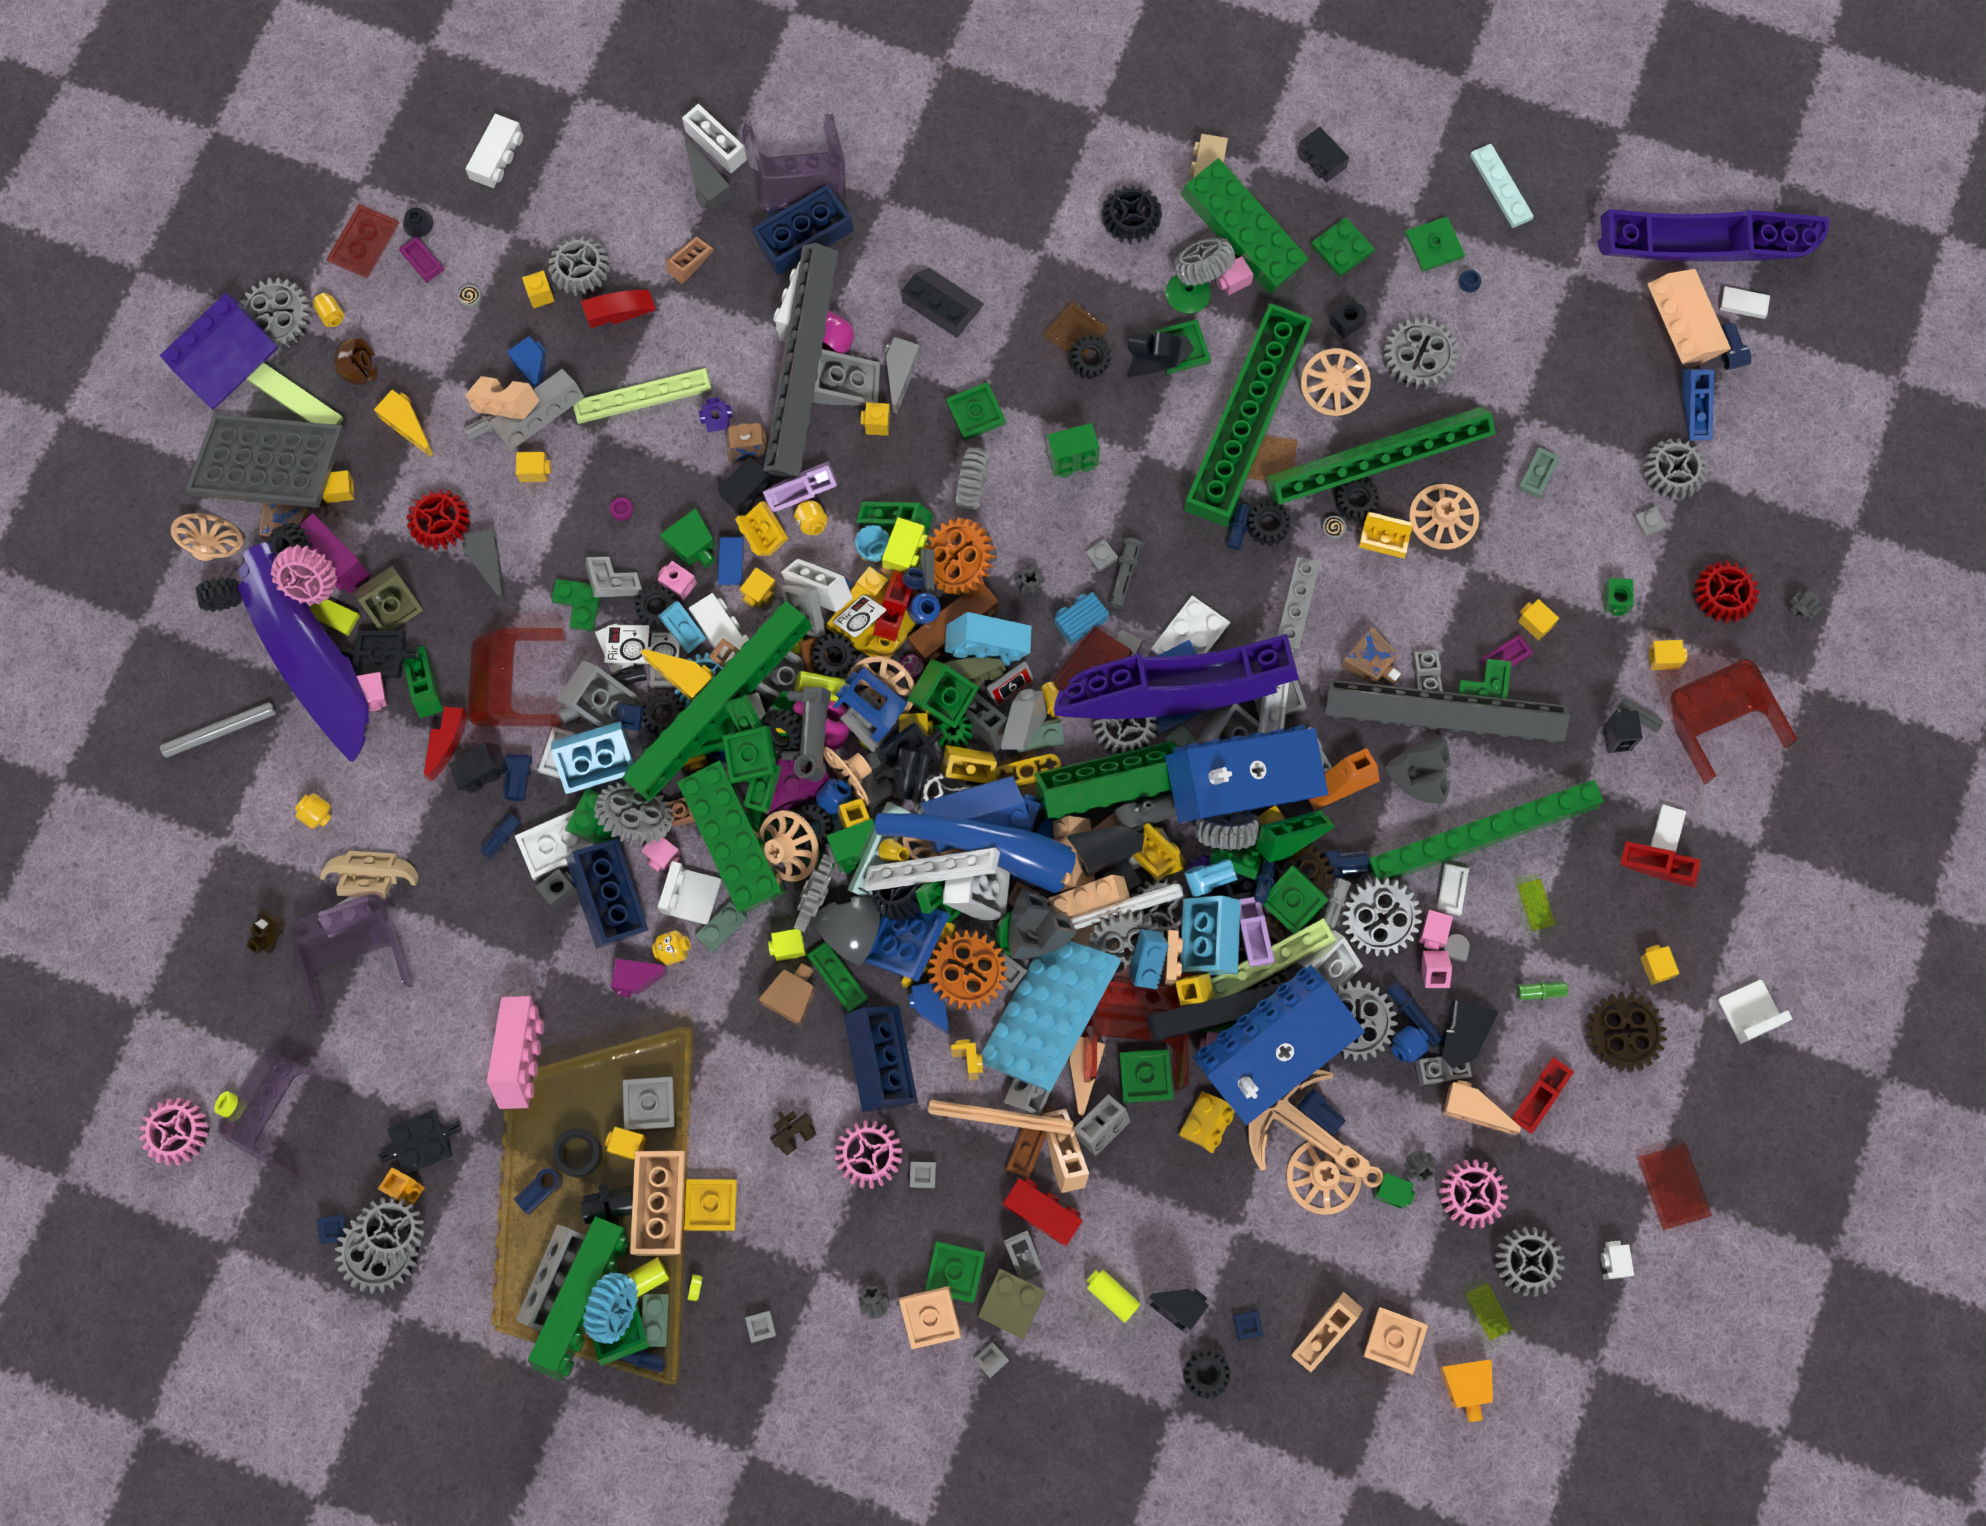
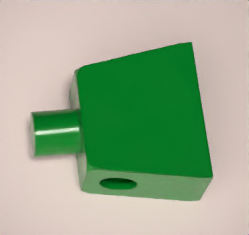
M696 509L660 534L663 544L689 566L699 560L704 568H708L716 560L709 552L716 547L714 540Z

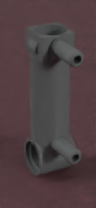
M804 687L803 691H789L787 693L789 701H802L804 707L799 751H783L781 758L783 760H795L794 771L796 775L812 782L821 780L826 773L823 754L831 691L823 687ZM812 763V769L808 773V767Z
M1173 793L1138 804L1135 802L1129 803L1114 811L1119 825L1134 831L1144 828L1143 826L1146 823L1151 825L1177 817Z

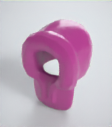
M829 310L825 325L826 333L823 337L821 349L846 354L854 342V329L846 319L833 314Z
M830 700V706L828 705L824 747L836 751L846 742L850 728L840 719L847 710V707L841 704L836 709L833 707L836 701ZM796 701L793 706V711L802 717L804 703Z

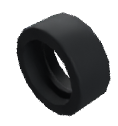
M580 1128L569 1129L562 1133L555 1141L552 1150L553 1160L557 1168L566 1175L575 1178L586 1177L593 1173L600 1165L602 1159V1146L599 1140L589 1131ZM577 1138L586 1140L592 1148L591 1160L580 1168L570 1167L563 1158L565 1145Z

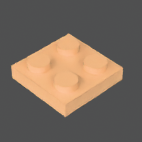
M1168 930L1165 938L1169 947L1166 952L1167 956L1164 957L1163 988H1173L1175 981H1178L1179 977H1181L1182 963L1177 962V957H1180V953H1182L1183 938H1178L1179 931Z
M949 1286L900 1297L899 1302L911 1349L961 1338L962 1334Z
M1379 1307L1363 1357L1413 1375L1428 1325Z

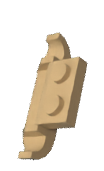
M348 851L347 855L332 858L327 862L320 876V879H325L328 873H338L340 881L336 887L337 896L386 899L391 885L397 884L399 877L408 879L411 885H416L418 882V873L415 868L407 861L397 858L396 854Z

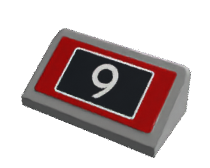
M1023 661L987 686V695L995 706L998 707L1034 682L1028 664Z

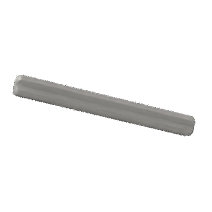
M271 702L257 706L164 743L160 746L161 753L166 758L271 717L276 714L275 708Z

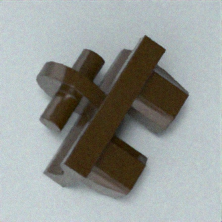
M262 908L259 911L257 920L252 925L253 933L252 937L247 941V948L255 954L260 953L262 950L268 954L272 953L279 934L284 932L285 922L280 919L279 915L272 916L267 908Z
M782 1111L777 1113L780 1120L773 1124L776 1131L781 1130L771 1136L770 1140L776 1148L779 1147L784 1154L789 1155L797 1148L791 1137L799 1132L806 1142L817 1134L811 1124L813 1121L807 1112L789 1123L797 1115L792 1111L784 1116Z

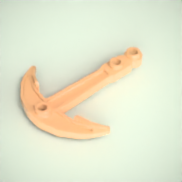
M1316 1070L1272 1107H1269L1248 1124L1250 1150L1261 1171L1266 1170L1265 1147L1268 1136L1266 1131L1271 1121L1275 1119L1333 1158L1335 1163L1355 1178H1362L1365 1186L1376 1188L1383 1180V1174L1379 1168L1370 1167L1368 1160L1349 1146L1342 1145L1288 1102V1099L1298 1089L1302 1091L1317 1082L1333 1079V1073ZM1354 1159L1356 1166L1349 1167L1347 1160ZM1374 1174L1376 1182H1369L1367 1176Z

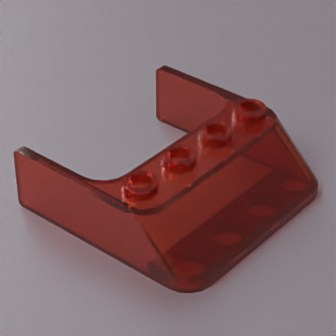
M499 628L474 640L471 651L467 711L468 719L473 725L562 726V721L557 714H518L514 712L511 707L515 642L566 641L567 636L563 629Z
M1745 659L1675 689L1670 695V705L1676 733L1705 785L1716 777V773L1696 738L1699 735L1751 712H1761L1769 719L1785 749L1791 747L1798 740L1758 666L1751 660Z
M1110 981L1084 1029V1083H1090L1097 1077V1037L1105 1036L1151 1041L1145 1017L1188 1006L1180 1005L1177 987L1158 985V988L1152 989L1135 986L1132 982ZM1188 1034L1158 1041L1169 1044L1174 1050L1175 1091H1181L1189 1083Z

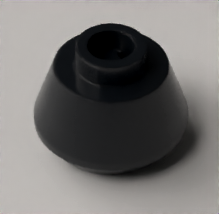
M417 207L409 209L403 219V228L411 237L417 236L419 238L427 235L432 230L434 224L431 214Z

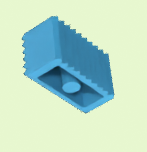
M1093 592L1089 595H1080L1074 601L1075 604L1070 608L1063 607L1055 614L1054 625L1070 646L1109 620V612Z
M1140 930L1129 971L1135 986L1152 989L1158 988L1157 984L1160 983L1162 966L1165 965L1163 963L1165 961L1164 957L1167 956L1166 952L1169 947L1163 934L1159 931Z

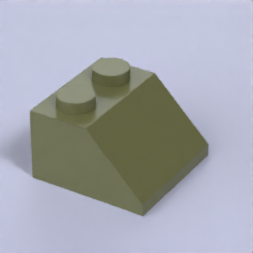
M393 566L353 591L357 600L379 630H395L424 611Z
M999 1269L978 1317L1024 1340L1046 1291Z

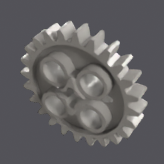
M268 278L267 285L259 281L260 288L257 289L252 286L253 293H245L248 300H241L240 302L261 327L268 324L264 331L279 347L278 350H282V344L290 348V341L293 340L298 343L296 336H305L302 329L310 327L305 323L307 320H312V317L307 314L312 311V308L307 305L310 303V300L297 284H292L288 279L283 283L280 278H277L274 283L273 280ZM285 299H288L287 302L282 305V302ZM290 320L289 324L284 326L285 322Z
M1415 317L1413 324L1407 319L1405 327L1399 323L1397 330H1391V337L1386 339L1387 345H1385L1383 350L1386 354L1383 359L1389 361L1387 362L1386 369L1393 368L1391 376L1399 375L1398 383L1406 380V387L1414 383V387L1417 389L1419 384H1422L1423 388L1427 390L1429 383L1435 388L1438 381L1443 384L1446 377H1451L1452 370H1455L1457 365L1455 362L1459 358V355L1456 354L1459 347L1453 346L1456 338L1449 339L1451 331L1443 332L1444 324L1436 327V320L1428 324V320L1425 317L1423 323H1420L1419 319ZM1415 337L1419 342H1414L1410 338ZM1426 337H1429L1430 340L1416 370H1413L1412 367ZM1431 346H1437L1441 350H1434ZM1406 356L1410 358L1411 361H1405L1401 357ZM1423 365H1429L1432 369H1425Z
M627 782L624 787L616 783L615 788L609 785L607 790L603 789L601 795H598L594 811H596L594 817L599 819L598 825H605L603 831H612L611 837L618 835L621 842L625 838L629 839L630 844H633L634 840L638 841L640 845L643 844L644 840L648 844H652L653 839L659 842L660 838H665L667 832L670 831L674 818L671 815L673 809L668 808L669 802H662L663 795L655 796L649 803Z
M824 854L818 869H813L809 881L806 880L800 895L801 901L797 908L800 913L794 925L795 929L805 932L811 916L815 917L819 906H822L832 877L828 874L835 858Z
M1386 876L1382 883H1380L1377 877H1374V884H1370L1365 879V887L1362 888L1357 884L1358 892L1349 891L1352 900H1345L1344 902L1348 909H1342L1341 912L1347 918L1342 919L1341 922L1344 925H1349L1344 929V932L1346 934L1352 933L1348 938L1350 942L1358 940L1356 943L1358 949L1365 945L1364 951L1366 954L1373 949L1376 956L1379 955L1380 950H1383L1385 955L1388 956L1389 949L1391 948L1395 953H1398V945L1407 948L1405 940L1414 941L1410 935L1411 932L1419 933V930L1414 926V924L1422 923L1420 918L1415 917V915L1422 913L1420 908H1414L1419 904V901L1411 899L1414 895L1412 890L1405 893L1407 889L1406 884L1403 883L1398 887L1399 881L1397 879H1394L1391 884H1389V879ZM1381 895H1389V901L1386 904H1378V899ZM1396 902L1399 903L1397 907H1393ZM1361 910H1370L1368 918L1363 920L1358 918ZM1381 912L1384 914L1385 919L1381 920L1377 914ZM1396 914H1404L1402 922L1393 923V917ZM1370 925L1367 930H1364L1365 926ZM1376 929H1385V933L1382 937H1373V933Z
M1132 910L1129 911L1128 916H1124L1123 912L1119 911L1118 918H1115L1111 913L1109 914L1110 921L1102 918V927L1094 926L1095 933L1089 934L1091 942H1087V947L1105 953L1108 951V954L1114 955L1123 961L1119 964L1112 977V985H1115L1119 980L1122 983V987H1125L1127 981H1130L1131 985L1135 987L1129 971L1138 938H1133L1132 935L1139 934L1141 929L1158 931L1159 925L1158 923L1151 925L1150 916L1142 920L1141 912L1136 917H1133ZM1115 937L1118 941L1109 942L1108 939Z
M1348 981L1346 982L1345 990L1340 984L1337 985L1338 993L1336 994L1341 1001H1347L1350 1004V1012L1354 1017L1356 1016L1355 1000H1360L1358 1019L1363 1021L1360 1026L1363 1029L1369 1027L1374 1031L1372 1041H1366L1361 1035L1358 1037L1357 1043L1352 1042L1342 1050L1344 1060L1347 1059L1349 1054L1352 1055L1353 1061H1357L1358 1055H1361L1362 1060L1366 1061L1367 1053L1375 1058L1377 1057L1375 1049L1384 1052L1385 1049L1382 1044L1392 1043L1387 1036L1396 1034L1390 1029V1026L1397 1025V1022L1391 1021V1017L1397 1013L1389 1012L1388 1009L1393 1005V1002H1384L1388 995L1379 996V987L1371 991V983H1367L1362 988L1360 981L1356 982L1355 987ZM1366 1003H1372L1375 1006V1014L1371 1017L1364 1013L1363 1008Z
M389 1214L388 1218L394 1219V1214ZM377 1219L373 1220L367 1231L368 1236L372 1229L379 1228ZM351 1220L350 1223L353 1228L351 1230L343 1228L347 1236L346 1238L338 1237L343 1246L335 1248V1251L342 1253V1256L335 1258V1261L343 1263L338 1268V1271H347L343 1279L348 1281L353 1278L351 1282L353 1288L360 1283V1291L363 1293L367 1287H370V1293L375 1294L377 1287H379L380 1291L384 1294L387 1285L395 1290L396 1281L404 1284L405 1282L402 1278L404 1274L412 1276L408 1268L409 1266L417 1267L412 1258L418 1257L420 1255L418 1252L414 1255L406 1252L408 1260L403 1261L401 1257H398L397 1265H393L392 1259H388L386 1272L382 1276L374 1275L375 1266L382 1263L381 1258H379L376 1264L371 1261L367 1271H363L364 1266L372 1260L374 1255L367 1259L364 1258L361 1262H354L353 1255L358 1250L357 1246L361 1243L354 1241V1236L358 1234L354 1232V1226L360 1224ZM384 1225V1231H385V1232H388V1233H392V1236H393V1230H389V1229L386 1228V1226ZM409 1225L404 1227V1231L398 1235L401 1244L409 1237L410 1233H407L410 1229ZM385 1243L381 1248L389 1249L390 1244Z

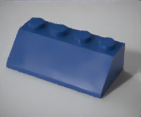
M1012 776L920 802L922 813L927 815L960 818L1018 829L1031 826L1024 799ZM930 841L931 849L937 853L955 849L948 845Z

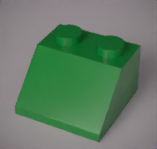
M931 659L907 701L945 724L956 728L979 687L947 665Z
M873 819L827 835L839 873L845 872V874H849L857 870L875 830Z

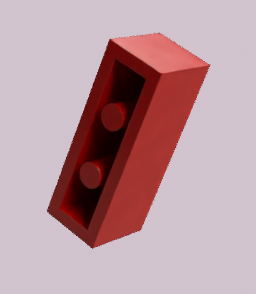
M1019 1178L1005 1199L1003 1206L1064 1247H1067L1083 1222L1079 1218L1081 1213L1070 1206L1065 1209L1058 1204L1060 1200L1049 1192L1044 1195L1037 1190L1039 1186L1030 1179L1026 1178L1023 1181Z

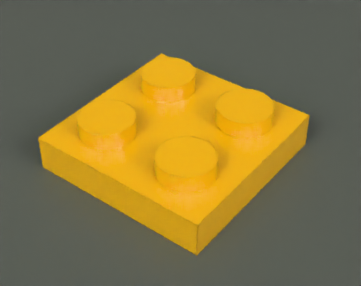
M686 1179L684 1230L736 1231L738 1181L726 1179Z

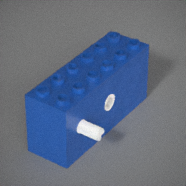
M1305 725L1292 727L1287 730H1273L1268 733H1254L1245 737L1236 736L1226 740L1217 739L1202 744H1188L1184 747L1174 748L1173 754L1165 756L1178 823L1328 795L1316 729H1306Z
M1309 965L1307 968L1299 970L1296 976L1288 983L1280 985L1269 998L1261 1000L1250 1013L1241 1016L1231 1028L1222 1031L1212 1043L1200 1048L1193 1058L1247 1126L1365 1033V1031L1328 982L1312 965Z

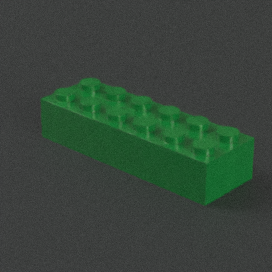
M1219 157L1185 185L1181 196L1217 237H1223L1228 240L1233 247L1235 257L1239 258L1242 256L1253 273V277L1270 295L1301 270L1309 260Z
M1173 741L1135 749L1134 751L1131 750L1034 773L1038 800L1048 818H1061L1065 814L1073 812L1083 813L1094 807H1108L1112 803L1120 801L1130 802L1137 797L1155 796L1159 792L1172 791L1165 756L1173 754V749L1177 747Z
M719 760L678 781L677 784L737 912L745 914L786 894V888L774 863L766 858L764 853L765 844L748 808L743 806L744 800L736 783H730L727 764Z
M595 1216L529 1355L528 1362L535 1371L561 1382L565 1376L568 1377L571 1374L575 1363L572 1361L576 1351L580 1352L586 1340L583 1337L585 1334V1327H583L585 1319L583 1315L586 1312L585 1306L588 1304V1297L592 1294V1288L597 1286V1281L602 1280L605 1274L618 1272L619 1267L616 1265L620 1257L624 1258L628 1251L629 1243H627L628 1239L623 1227Z

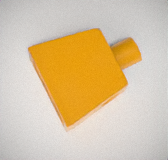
M1491 1359L1439 1367L1453 1408L1465 1407L1468 1422L1483 1420L1481 1404L1493 1402Z

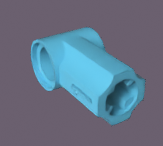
M1231 859L1206 867L1205 865L1196 866L1184 873L1193 897L1207 894L1214 887L1237 880Z

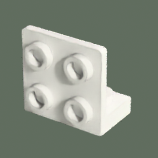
M672 861L658 909L665 915L707 925L719 892L721 879L686 870L681 863Z
M1758 980L1718 999V1003L1740 1044L1792 1020L1788 1010L1780 1014L1762 980Z

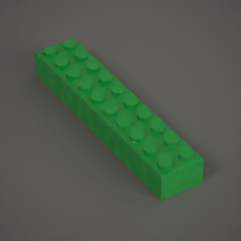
M1271 303L1269 304L1188 494L1185 512L1228 527L1307 339L1312 318Z

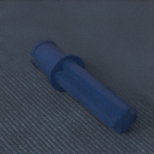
M1399 981L1386 990L1400 1007L1398 1010H1402L1417 1029L1421 1028L1427 1034V1042L1431 1047H1435L1442 1042L1443 1037L1414 1003L1415 998L1411 999L1399 984Z

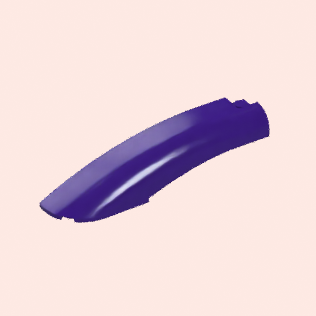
M1608 209L1600 216L1602 238L1597 242L1602 255L1652 260L1733 262L1800 258L1815 251L1824 241L1829 229V217L1757 210L1707 214H1666Z
M269 542L257 544L243 553L245 562L238 569L242 582L237 588L250 619L271 659L295 696L333 744L349 761L354 762L366 740L363 734L365 732V724L369 723V712L365 695L348 657H344L329 638L306 602L300 604L298 600H293L288 595L284 596L282 590H276L277 584L272 582L273 576L271 575L273 561L275 560L273 557L275 553L270 551L273 547L269 545Z
M1287 634L1237 648L1204 654L1142 657L1140 653L1089 668L1075 675L1069 680V685L1065 690L1059 691L1054 703L1055 716L1074 718L1130 719L1193 713L1234 705L1278 693L1276 686L1299 680Z

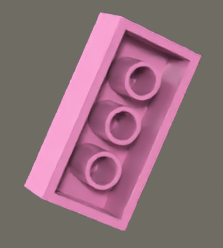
M531 996L501 997L487 1077V1084L499 1109L529 1108L530 1098L534 1097L533 1078L538 1073L536 1059L537 1055L541 1053V1043L539 1040L540 1035L544 1033V1021L540 1020L538 1007L534 1006Z

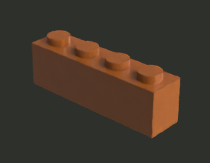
M977 583V590L970 589L969 594L964 593L942 610L936 620L924 624L907 637L908 645L926 665L931 659L938 661L943 656L942 652L945 651L947 624L967 612L994 618L998 613L999 601L985 585Z

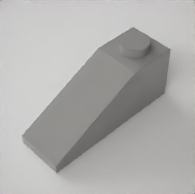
M894 337L892 343L887 344L884 357L887 360L893 413H898L920 357V345Z
M1025 689L1020 691L1013 700L1001 742V749L1026 748L1047 718L1043 691Z

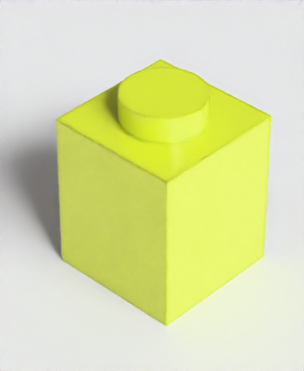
M793 929L771 934L772 941H768L771 956L775 955L777 962L806 956L802 931Z

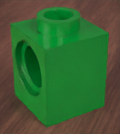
M1609 578L1604 585L1605 612H1612L1614 616L1626 615L1634 606L1633 579ZM1614 595H1620L1624 601L1616 600Z
M1384 1173L1383 1180L1377 1187L1373 1199L1404 1209L1413 1202L1415 1191L1412 1190L1414 1183Z

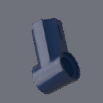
M1732 322L1723 324L1721 327L1731 347V350L1721 354V360L1726 365L1724 366L1725 370L1750 365V349L1747 345H1743L1736 324Z
M507 753L505 762L508 771L505 772L506 779L503 798L510 801H525L528 776L531 775L532 771L529 770L530 765L533 763L532 755Z
M1338 851L1324 852L1322 858H1329L1330 862L1326 866H1333L1334 871L1329 874L1334 875L1338 879L1344 875L1369 872V859L1366 851L1340 854Z
M1309 1087L1294 1107L1333 1137L1346 1120L1326 1103V1099L1319 1092Z
M549 1168L539 1171L536 1178L514 1198L516 1204L527 1215H530L553 1192L560 1190L563 1185L561 1173ZM553 1174L555 1177L554 1184L546 1187L544 1183L545 1177Z

